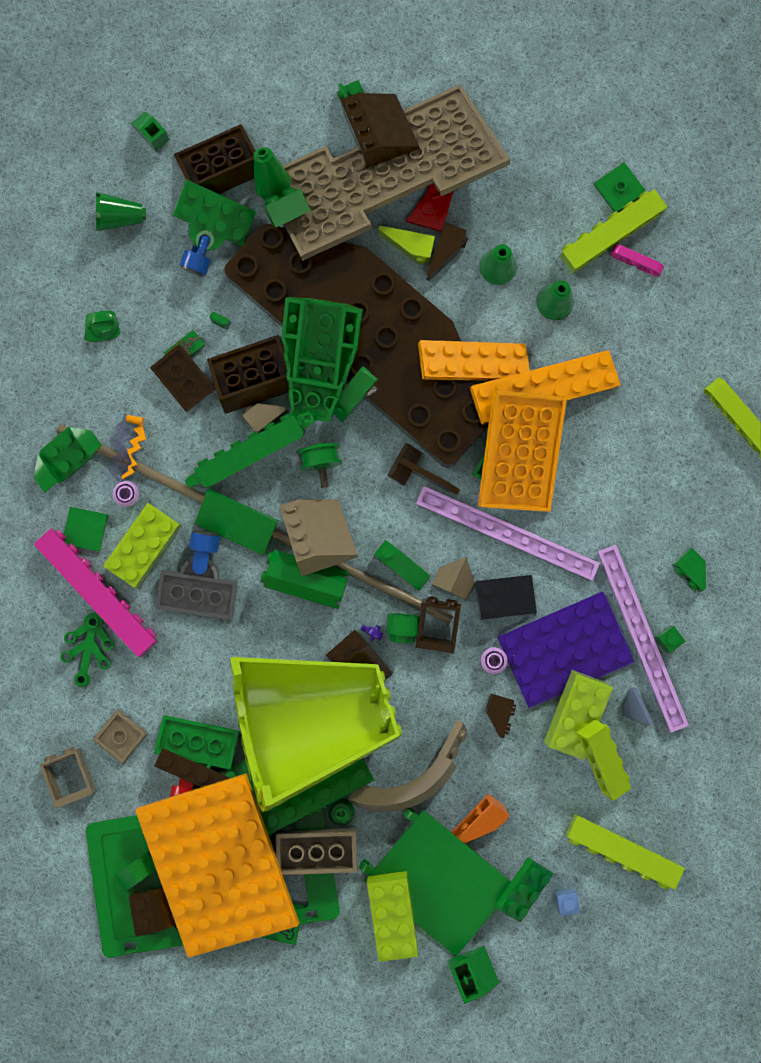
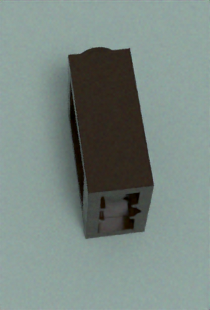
M436 597L423 598L416 648L447 653L455 652L461 604L458 601L447 599L445 602L439 601ZM427 607L455 611L451 640L423 636Z

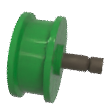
M317 443L298 450V455H301L303 463L300 467L301 471L318 470L321 488L329 487L326 469L343 464L342 460L339 459L337 450L340 448V445L338 443Z

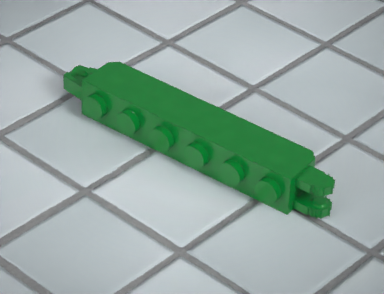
M311 411L293 416L288 413L280 418L282 422L276 425L272 422L263 427L265 431L259 434L255 431L246 436L248 440L243 443L238 440L231 444L230 450L225 452L222 449L213 454L215 458L211 460L205 458L197 462L198 467L194 468L195 473L186 478L185 484L188 487H194L201 483L202 486L207 488L302 438L305 435V429L315 422V418Z

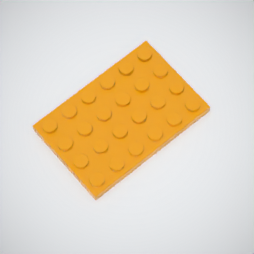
M493 390L478 499L479 507L551 512L567 397Z

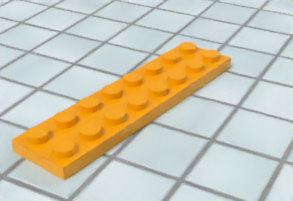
M606 350L473 385L470 387V391L480 422L485 424L489 423L493 390L567 397V401L614 389L621 386L610 351Z

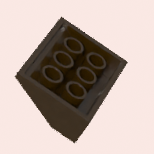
M357 93L340 99L345 119L366 168L420 149L396 94Z
M242 124L174 154L185 179L217 194H222L254 179V153L256 150Z
M278 335L207 359L217 395L225 414L288 393L290 390L286 375L287 366L284 359V350Z

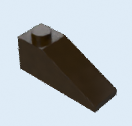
M445 223L427 272L426 280L430 281L460 253L461 247H466L469 238L466 237L467 230Z

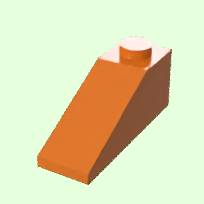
M488 793L451 832L461 841L467 843L497 830L506 822L510 815L505 805Z

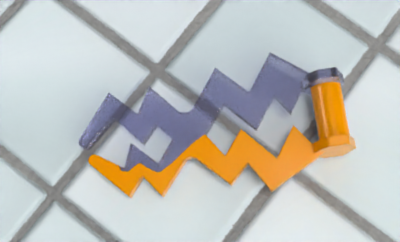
M125 413L123 420L113 427L121 435L112 441L120 450V453L110 458L115 464L107 469L117 480H119V477L115 470L123 466L121 460L125 458L129 463L122 467L127 472L121 478L125 479L135 473L132 467L138 464L132 458V454L142 449L138 443L147 440L143 428L144 417H136ZM127 422L139 425V427L134 428V431L139 436L130 440V443L134 446L130 449H126L122 444L131 438L125 432L130 429L126 425Z

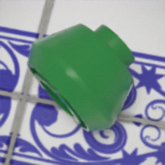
M341 798L330 804L328 815L334 824L339 826L347 825L354 818V806L347 799Z

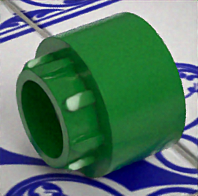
M388 613L386 634H389V640L395 643H414L415 636L418 633L420 616Z

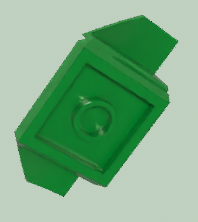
M72 426L67 427L38 453L34 471L35 481L43 492L46 493L55 484L68 479L95 457L94 452L103 445L91 430L74 428Z

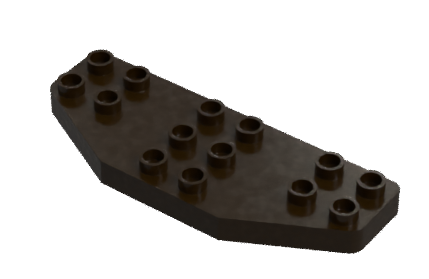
M265 224L257 229L225 265L224 271L228 281L281 327H283L286 297L313 298L349 304L363 309L358 350L345 382L348 384L364 366L377 378V381L364 399L441 466L445 468L453 467L487 429L489 423L481 424L470 391V387L477 385L478 381L422 379L418 348L419 341L461 342L454 322L368 248L342 242L302 261L286 229L280 226L275 228L272 224Z

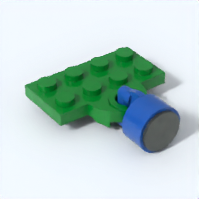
M186 179L172 213L173 217L189 223L187 232L189 239L193 243L191 251H184L179 264L180 268L201 277L206 276L211 264V260L205 257L206 251L217 249L223 244L224 240L242 247L256 211Z

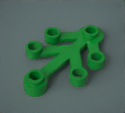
M98 613L88 614L82 626L64 635L65 642L72 644L76 642L77 637L87 632V637L84 641L71 650L62 652L60 655L62 662L69 663L73 660V657L84 650L80 672L74 677V682L78 687H86L91 682L88 669L92 653L98 660L100 669L106 670L111 666V661L104 656L94 641L95 634H97L102 640L104 650L109 651L115 647L114 641L108 637L102 628L104 620ZM93 618L96 620V625L94 626L90 624ZM70 634L74 637L71 642L68 640V635ZM107 641H110L112 644L110 648L105 646ZM66 653H68L70 656L69 660L67 661L64 659V655ZM103 660H106L108 663L105 668L102 666ZM80 676H83L85 678V681L83 683L79 682Z

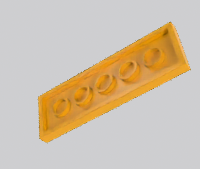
M420 340L418 343L422 379L492 381L530 371L526 344Z

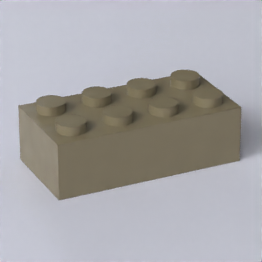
M356 828L278 831L276 833V858L282 875L357 872Z

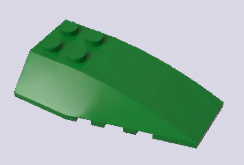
M286 297L282 344L284 343V359L287 366L286 375L287 381H289L292 416L311 411L315 420L330 422L358 350L363 309L349 304L313 298Z

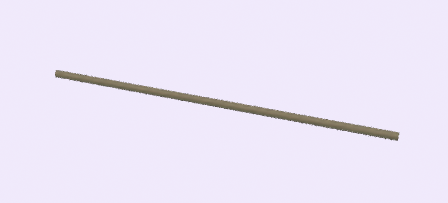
M60 424L56 432L60 434L67 427ZM105 445L95 451L126 467L132 464L129 457ZM135 461L138 465L132 467L134 471L200 503L203 502L205 494ZM275 529L272 538L292 547L289 536ZM345 562L332 566L350 572L349 576L421 610L422 600ZM427 607V614L450 624L453 615L439 608Z

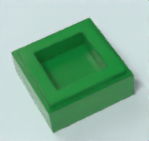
M213 311L211 312L209 318L212 323L226 330L229 329L231 322L228 318Z

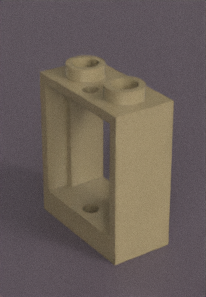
M73 746L63 750L64 755L56 757V754L44 758V763L39 764L56 809L97 792L81 748L75 750ZM75 756L87 788L62 797L51 765Z

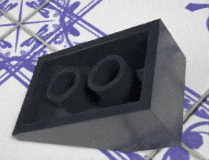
M532 575L475 582L480 620L537 613Z

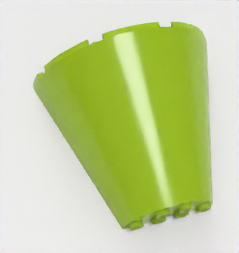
M246 657L230 658V670L233 678L232 689L238 726L242 734L241 742L250 780L253 782L254 793L262 811L273 809L402 736L401 726L396 724L395 707L389 705L388 700H391L389 689H386L384 685L385 675L383 671H380L378 664Z

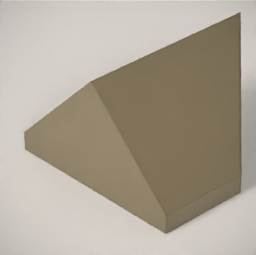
M467 557L440 567L432 585L467 601L475 584Z

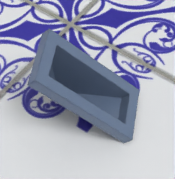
M630 688L621 712L622 715L647 725L654 724L637 688Z

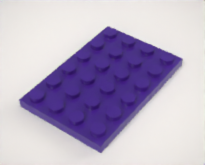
M603 591L497 637L507 656V661L528 708L563 694L572 670L597 679L635 662Z

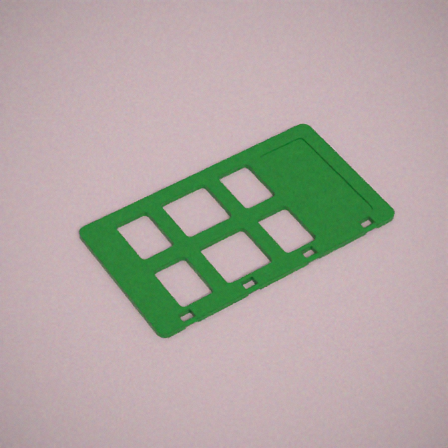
M322 808L297 821V830L327 829L324 809ZM137 815L90 823L86 827V838L104 956L112 958L182 946L183 942L176 926L156 933L135 937L129 895L136 891L162 886L157 870L127 891L124 890L115 874L146 852H149L151 855ZM334 873L304 874L309 905L304 908L295 909L299 925L336 919L339 916L340 908ZM317 910L318 917L306 918L305 912ZM136 941L137 948L126 949L125 943Z

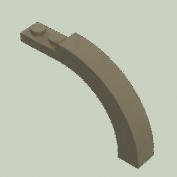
M456 721L438 757L421 776L407 784L392 788H375L366 785L351 793L349 797L350 802L354 806L370 811L393 812L413 807L430 798L446 784L456 769L452 759L456 758L459 751L458 747L467 737V729L464 723Z

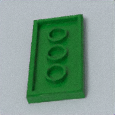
M208 489L194 524L264 555L278 520Z

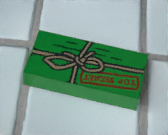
M192 330L163 353L166 355L180 344L191 357L206 345L196 332Z

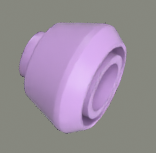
M122 481L113 489V499L122 507L134 505L139 498L137 486L130 481Z
M489 648L481 656V665L490 674L501 673L507 666V656L499 648Z

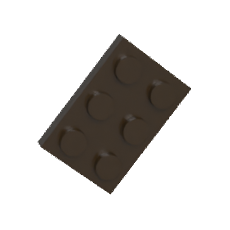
M180 344L150 367L186 413L216 390Z

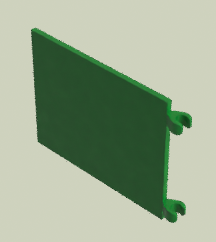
M410 807L404 810L403 815L411 820L412 824L375 868L364 859L360 863L359 869L368 874V876L407 871L414 923L454 956H457L496 910L495 904L511 881L424 809L418 815Z

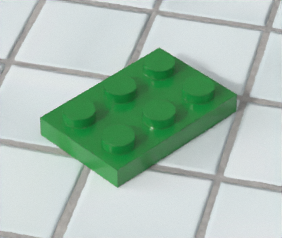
M528 857L494 907L521 923L534 902L539 898L544 887L550 882L554 873Z

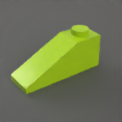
M379 225L378 235L411 260H415V263L422 265L426 264V262L430 263L435 236Z

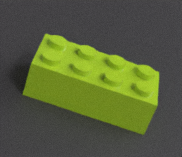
M147 503L103 567L132 587L139 589L180 531L182 525L150 503Z
M572 670L544 743L549 748L585 760L586 754L577 732L594 720L600 722L613 687L604 681Z
M407 871L368 876L367 887L378 961L418 957V943Z

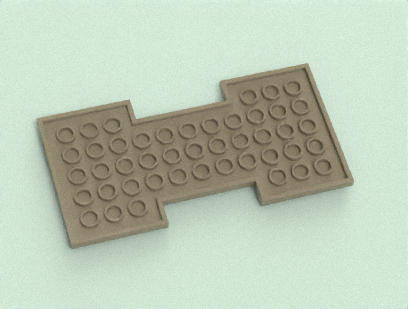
M461 85L403 110L419 144L420 149L366 168L358 147L333 158L327 146L283 165L292 179L290 187L301 189L311 210L283 224L302 261L372 229L366 214L433 183L440 195L443 196L510 165V158Z

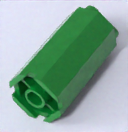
M274 550L273 553L269 552L266 561L269 566L267 571H263L260 581L264 583L263 587L339 610L340 606L336 604L337 601H342L348 581L344 577H349L350 572L331 566L302 576L295 555Z

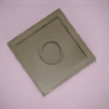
M117 709L93 738V741L121 764H124L148 733Z

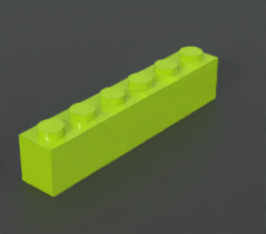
M653 189L650 192H643L638 197L639 200L634 203L630 201L623 207L624 210L619 213L617 211L612 213L608 217L609 220L604 223L602 221L597 223L592 228L593 231L590 233L584 232L577 238L578 241L573 244L571 242L566 244L562 248L563 251L560 257L571 273L574 274L614 247V245H617L663 214L668 206L657 191Z
M574 814L565 833L569 838L568 842L578 847L582 844L587 847L586 851L594 855L600 853L604 855L603 859L612 864H615V861L622 864L621 868L631 873L635 870L640 873L639 876L649 882L651 879L658 881L657 885L666 890L669 887L676 890L685 870L683 866L577 814Z

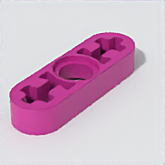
M614 245L610 254L613 258L628 265L633 264L637 266V269L655 277H660L664 269V265L622 245Z

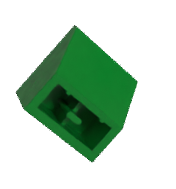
M289 187L281 191L283 195L279 197L273 195L264 200L265 204L262 207L273 227L276 228L311 211L301 189Z
M484 945L448 960L464 1004L483 997L499 984Z

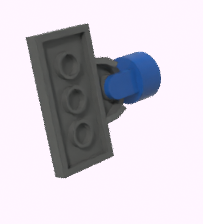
M202 530L191 532L189 548L195 550L194 558L186 561L180 572L161 570L156 609L227 620L233 619L238 581L219 579V570L216 564L209 559L210 552H218L220 535L218 533Z

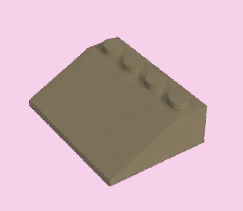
M298 499L280 505L295 559L302 576L358 557L338 499Z

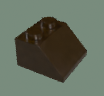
M162 886L136 891L129 895L135 937L156 933L176 926Z

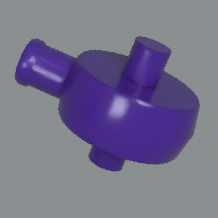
M365 625L361 626V631L366 632L370 636L369 641L373 642L374 639L380 641L383 638L384 634L379 631V625H376L375 628Z

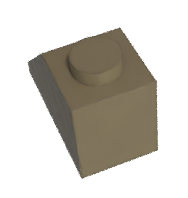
M256 404L255 406L250 405L247 407L242 416L253 431H257L259 434L265 431L264 426L272 422L275 423L287 414V410L283 406Z

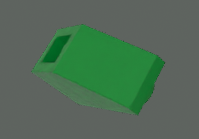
M146 112L142 113L131 123L155 152L169 141L166 130L153 116Z
M689 548L672 564L675 568L673 571L679 577H684L688 581L687 585L693 591L702 592L706 589V561L693 548Z

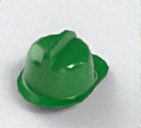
M99 311L86 315L84 340L99 342L111 340L120 335L119 322L115 312Z

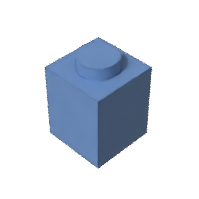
M574 888L554 892L557 909L561 916L581 913L577 892Z

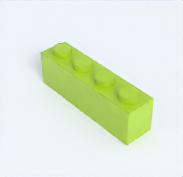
M594 720L577 732L602 794L615 801L632 788L629 783V775L622 766L624 765L623 760L616 751L617 745L610 736V728L606 724Z

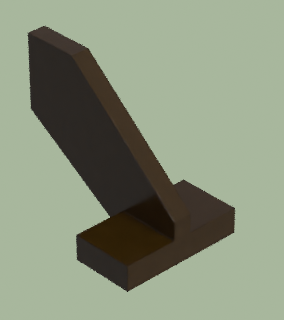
M408 443L404 444L387 475L389 478L405 486L411 473H414L446 492L458 495L460 489L417 466L416 464L423 453Z

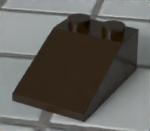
M353 630L326 654V657L331 662L378 664L380 671L384 672L385 680L393 674L356 630Z

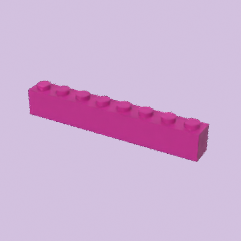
M50 528L34 543L35 547L135 655L142 657L158 642L155 638L157 634L150 627L147 629L142 624L144 620L137 613L134 615L129 610L131 606L124 599L121 601L116 596L118 592L111 585L108 587L103 582L105 578L98 571L95 573L90 568L92 564L85 557L82 559L77 554L79 550L72 543L68 545L64 541L66 536L59 529L56 531Z

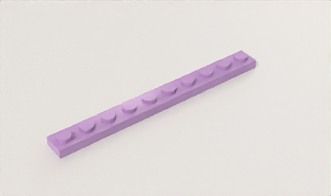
M423 486L416 505L590 581H593L600 564Z
M614 545L598 551L597 554L669 732L672 733L689 726L617 546Z

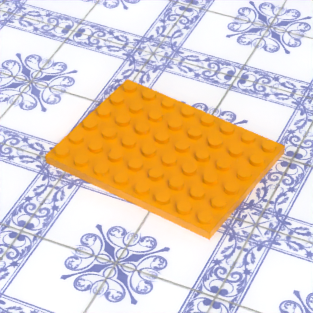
M247 773L135 809L188 958L299 925L297 914Z

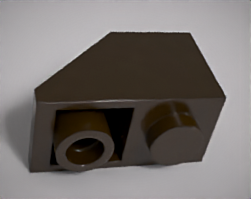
M490 693L485 712L498 736L504 738L505 734H509L511 723L508 722L510 715L514 716L516 705L512 699Z

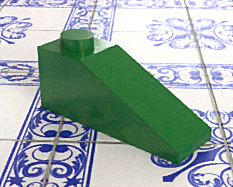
M364 366L357 372L339 396L333 415L342 423L356 411L377 381V378Z
M387 540L381 544L374 554L375 558L418 591L430 578L426 571Z

